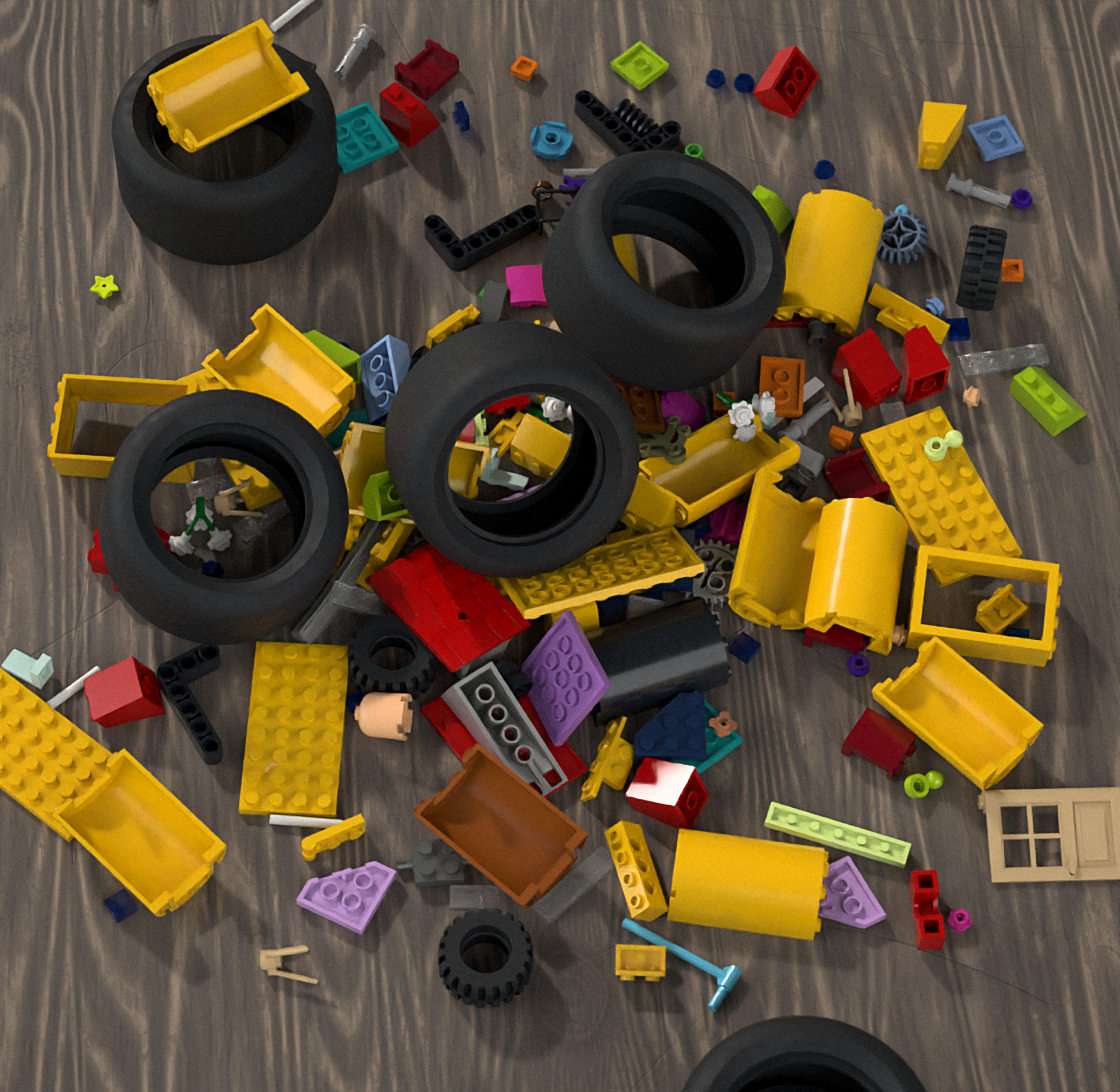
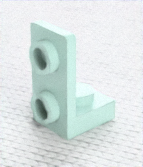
M489 447L492 450L491 460L489 463H486L480 480L486 481L491 485L506 486L514 491H523L528 484L529 477L499 470L500 458L497 457L498 448Z
M16 649L10 653L2 664L3 670L39 689L44 686L54 672L51 657L42 654L38 660H35Z

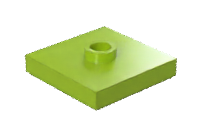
M639 41L613 60L610 67L641 91L666 72L670 64Z

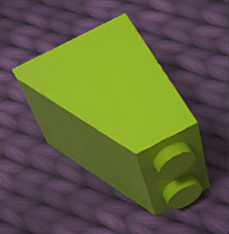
M316 330L302 334L353 378L355 386L362 383L361 357L359 354Z

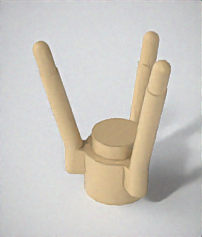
M844 369L843 373L849 404L843 407L842 413L829 392L825 391L824 394L828 397V401L831 400L833 402V410L838 416L839 423L844 422L846 427H854L862 422L863 416L860 403L856 401V405L854 404L848 370Z
M251 481L241 483L225 491H220L219 495L214 498L217 513H222L223 517L230 515L262 517L263 514L261 512L233 510L237 507V503H243L244 501L242 498H235L234 495L230 494L251 485Z
M306 945L278 950H261V970H268V976L277 975L307 983H318L317 979L277 970V967H282V956L308 952L309 948Z

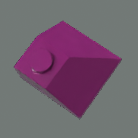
M663 391L660 403L665 425L663 435L668 428L667 419L674 415L680 417L681 426L688 425L690 427L691 433L703 427L706 408L686 392ZM676 431V433H675V435H674V437H673L671 443H675V442L677 441V439H678V433H677V431Z

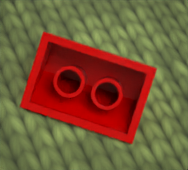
M796 45L778 50L754 90L753 95L765 109L794 119L820 74Z

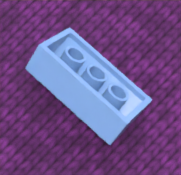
M389 334L360 355L362 383L370 424L389 411L392 400L407 375L411 361L408 344Z

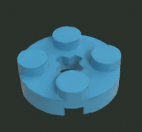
M544 122V125L540 127L537 125L531 132L530 145L535 156L561 161L572 148L573 135L560 122ZM554 138L555 142L550 143L547 140Z

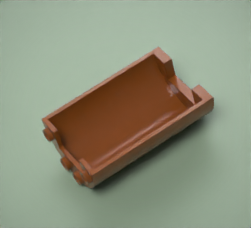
M477 743L474 747H469L463 754L462 764L464 768L461 772L454 773L449 780V785L444 790H439L433 799L428 797L426 801L422 800L414 809L415 813L413 816L524 909H528L534 905L532 903L533 900L540 902L568 873L577 860V849L582 850L584 848L588 833Z

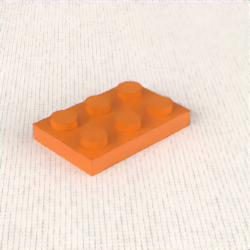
M761 356L758 395L760 399L763 392L769 391L770 396L775 398V417L800 419L802 417L805 359Z

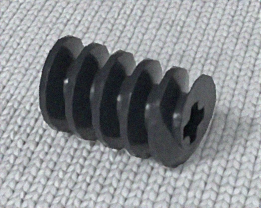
M628 98L622 100L614 111V114L640 138L659 127V124H654L652 118H648V114L642 113V109H636V104L631 103Z

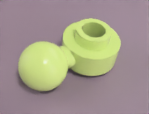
M951 430L946 434L944 440L939 437L928 439L924 447L925 456L931 461L944 459L947 454V448L959 447L963 442V436L959 431ZM938 445L940 448L934 449L932 446Z

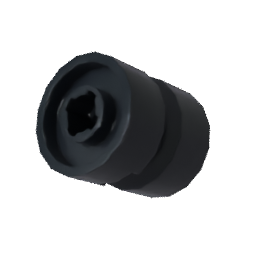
M513 657L503 659L495 665L517 701L527 695L532 689L533 681L525 672H521L522 668Z

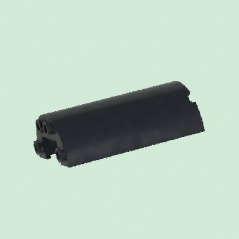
M694 596L584 632L611 683V687L590 711L596 728L606 725L610 720H615L622 715L627 718L666 705L679 693L694 692L696 690L698 692H705L728 683L729 677L732 676L726 655L728 643L726 638L720 634L718 616L716 614L712 615L703 597Z

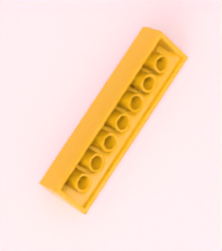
M526 413L511 442L510 460L547 480L563 461L569 448L571 437ZM638 474L631 499L619 520L628 527H632L643 534L672 527L675 521L677 495Z

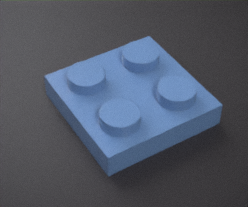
M1006 115L967 126V133L984 162L1023 151L1024 145Z

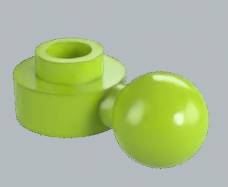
M936 770L929 771L925 776L922 774L910 775L904 782L905 792L913 799L924 797L928 794L929 788L938 789L942 786L944 781L943 775Z

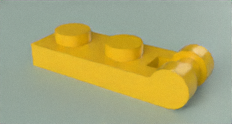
M358 814L304 838L301 842L304 860L312 861L319 852L326 849H334L346 840L359 838L365 833V821L362 815Z

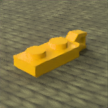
M472 304L462 311L459 309L427 332L426 345L431 349L453 333L460 332L467 323L473 324L479 317L480 312Z
M518 411L511 419H502L488 435L489 447L498 448V458H501L510 448L511 442L525 415L524 413Z

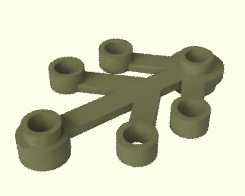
M674 415L667 419L668 428L664 435L638 431L641 435L649 434L653 438L641 439V436L638 434L640 458L664 457L671 465L682 463L686 456L684 445L692 435L690 427L688 425L681 426L680 417ZM677 431L678 439L673 445L671 441ZM651 447H662L663 449H651Z

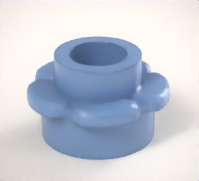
M937 297L926 300V312L937 318L941 317L940 314L945 311L943 303Z

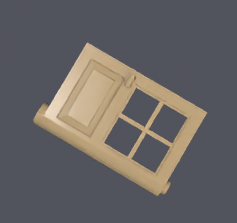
M1120 787L984 790L981 792V795H978V809H982L983 814H986L991 883L1120 880ZM1026 806L1028 834L1003 835L1000 807ZM1032 806H1057L1059 833L1034 834ZM1029 839L1031 867L1005 868L1003 840ZM1034 839H1060L1062 866L1037 867Z

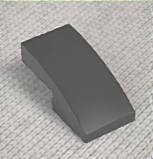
M486 280L479 308L480 315L477 321L484 324L501 320L508 284Z

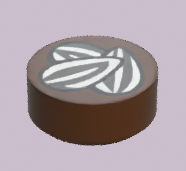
M547 181L535 182L532 187V196L536 199V192L538 190L554 189L553 185ZM540 194V201L550 200L553 194Z

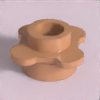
M722 711L718 717L711 718L709 721L710 727L713 728L719 737L728 736L732 730L735 731L738 727L737 722L733 721L726 711Z

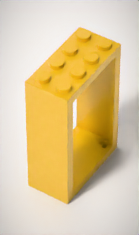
M63 374L62 382H59L57 387L59 401L54 405L56 420L51 425L52 444H49L47 449V456L51 459L52 466L55 467L58 475L108 478L115 457L71 454L79 401L163 406L179 397L200 392L198 382ZM196 461L178 467L163 478L161 482L193 484Z
M920 545L914 565L907 627L908 635L905 648L919 649L924 641L927 640L929 642L937 636L961 656L1045 667L1047 660H1051L1052 653L1055 652L1057 639L1054 638V632L1057 630L1059 617L1055 615L1060 605L1061 595L1058 594V589L1061 587L1063 573L1059 572V564ZM927 568L1046 584L1047 595L1041 641L921 624Z

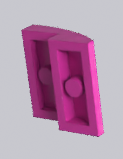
M525 265L506 268L510 306L529 309L532 304L548 307L543 290L542 266Z
M733 499L710 513L706 527L705 541L712 539L714 543L721 540L722 544H739L749 502L737 504Z

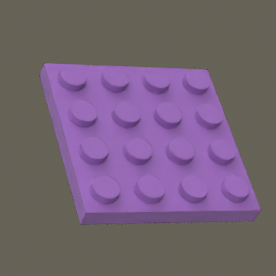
M564 611L520 666L522 668L521 672H525L533 681V687L527 695L554 746H562L611 687L607 675L572 611Z

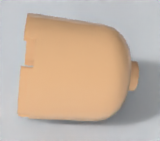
M368 693L362 699L360 706L355 708V720H358L362 732L367 736L407 741L405 732L410 733L413 719V710H408V702L412 701L411 694Z

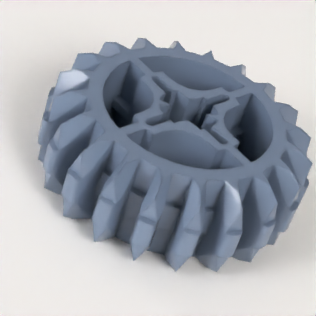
M899 208L898 213L894 214L890 210L889 216L884 214L885 222L876 255H881L882 261L888 259L890 265L894 261H897L899 266L901 261L909 264V259L912 258L916 261L917 254L923 255V249L927 248V241L929 240L928 228L924 225L922 218L918 219L917 213L911 215L909 210L902 213V210ZM901 231L902 237L900 238V242L898 243L897 237H899V232Z

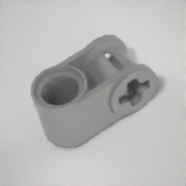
M793 440L800 446V458L796 464L788 469L801 475L806 480H815L824 467L825 457L819 452Z

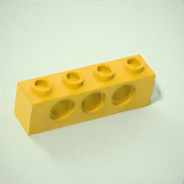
M621 820L604 833L631 917L651 922L667 912L668 907L641 825Z

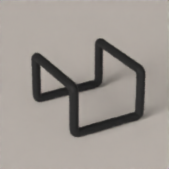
M577 188L547 189L536 192V207L539 209V236L543 235V222H559L562 218H541L540 194L575 193V197L579 191Z

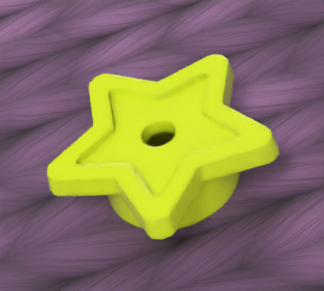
M113 275L106 278L95 276L96 284L90 288V292H96L103 299L119 290L113 283Z

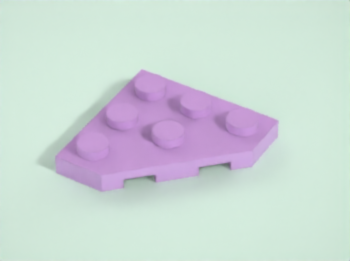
M849 855L829 864L827 878H822V885H826L825 900L820 899L818 916L862 929L884 920L886 917L885 912Z
M373 861L356 869L348 868L334 872L331 876L325 878H313L307 881L296 902L297 905L362 935L397 873L395 870Z

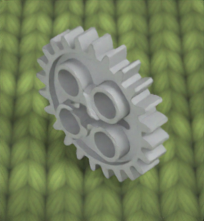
M712 539L709 540L707 545L700 540V545L698 547L695 545L694 552L704 563L705 572L697 573L696 576L699 578H693V592H685L684 599L694 596L703 597L706 603H709L711 609H713L714 603H717L720 608H722L724 601L728 604L729 598L727 596L738 549L730 551V544L728 543L723 547L721 546V540L716 545H713ZM720 559L721 561L716 565V570L713 572L716 562ZM707 576H710L708 578L706 586L704 588H701L706 583Z

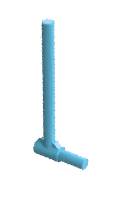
M625 918L621 925L657 946H666V951L718 978V990L707 1006L713 1012L717 1011L726 994L730 993L742 973L734 965L724 967L722 970L628 918Z

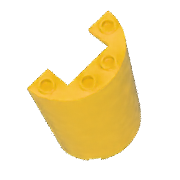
M262 18L149 76L147 91L153 98L159 112L157 113L159 122L162 125H166L171 140L174 143L178 142L188 152L193 153L309 92L310 88L300 73L297 71L290 74L272 47L274 35Z
M821 190L820 194H814L811 191L801 198L785 258V287L780 303L773 315L775 318L785 321L792 319L794 312L803 317H815L826 323H836L834 332L839 333L841 336H856L885 222L884 214L880 209L875 210L872 207L873 203L865 198L838 190Z
M266 303L250 318L256 327L252 334L248 335L226 358H224L220 350L216 349L201 364L228 389L257 393L285 404L303 416L326 438L339 426L350 410L347 405L350 399L352 400L355 397L356 386L354 379Z
M752 408L755 416L750 419V424H756L757 429L755 430L754 438L750 441L743 443L739 439L735 440L733 438L738 427L729 422L730 416L727 413L692 433L684 445L686 456L682 463L671 465L664 457H648L639 462L638 474L677 495L674 525L683 528L752 489L755 474L761 467L768 466L773 468L775 472L780 473L796 464L800 458V446L787 435L779 439V445L762 430L760 413Z
M351 422L349 428H352V431H346L338 462L347 487L349 514L365 516L362 493L370 475L388 471L384 442L385 428ZM456 441L449 462L448 478L450 489L472 500L477 498L478 477L481 478L486 463H489L491 460L492 450L489 449V446ZM409 513L385 519L416 525Z
M763 466L756 472L727 596L729 598L728 604L739 616L761 626L770 628L771 624L775 626L782 625V630L807 628L803 624L821 512L827 503L818 497L799 502L792 495L783 492L773 484L781 481L783 476L775 472L773 468Z
M864 497L863 499H835L822 508L803 624L823 633L833 624H838L870 636L867 640L866 649L885 656L890 653L892 648L908 536V523L894 506L875 501L871 497Z
M935 636L929 642L926 640L921 644L918 649L917 662L910 668L908 666L905 667L896 681L889 677L883 683L879 682L874 686L871 691L873 699L982 791L985 788L988 790L1001 781L1023 758V753L1027 750L1028 744L1032 746L1037 739L1043 724Z
M123 748L119 753L115 752L108 758L106 764L108 773L104 777H98L93 782L92 788L86 794L81 793L74 802L70 798L66 802H60L54 808L52 816L155 916L162 917L166 914L165 910L169 909L173 912L205 884L215 871L214 863L222 861L227 845Z
M679 828L667 920L813 941L815 932H820L822 918L818 917L820 899L825 900L826 885H822V878H827L828 852L821 847Z

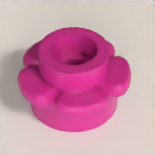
M953 909L949 913L948 924L952 930L963 932L971 926L972 919L969 917V912L965 909Z

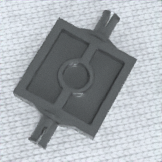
M442 839L412 841L413 854L411 860H397V871L412 870L415 876L416 887L464 884L466 866H472Z

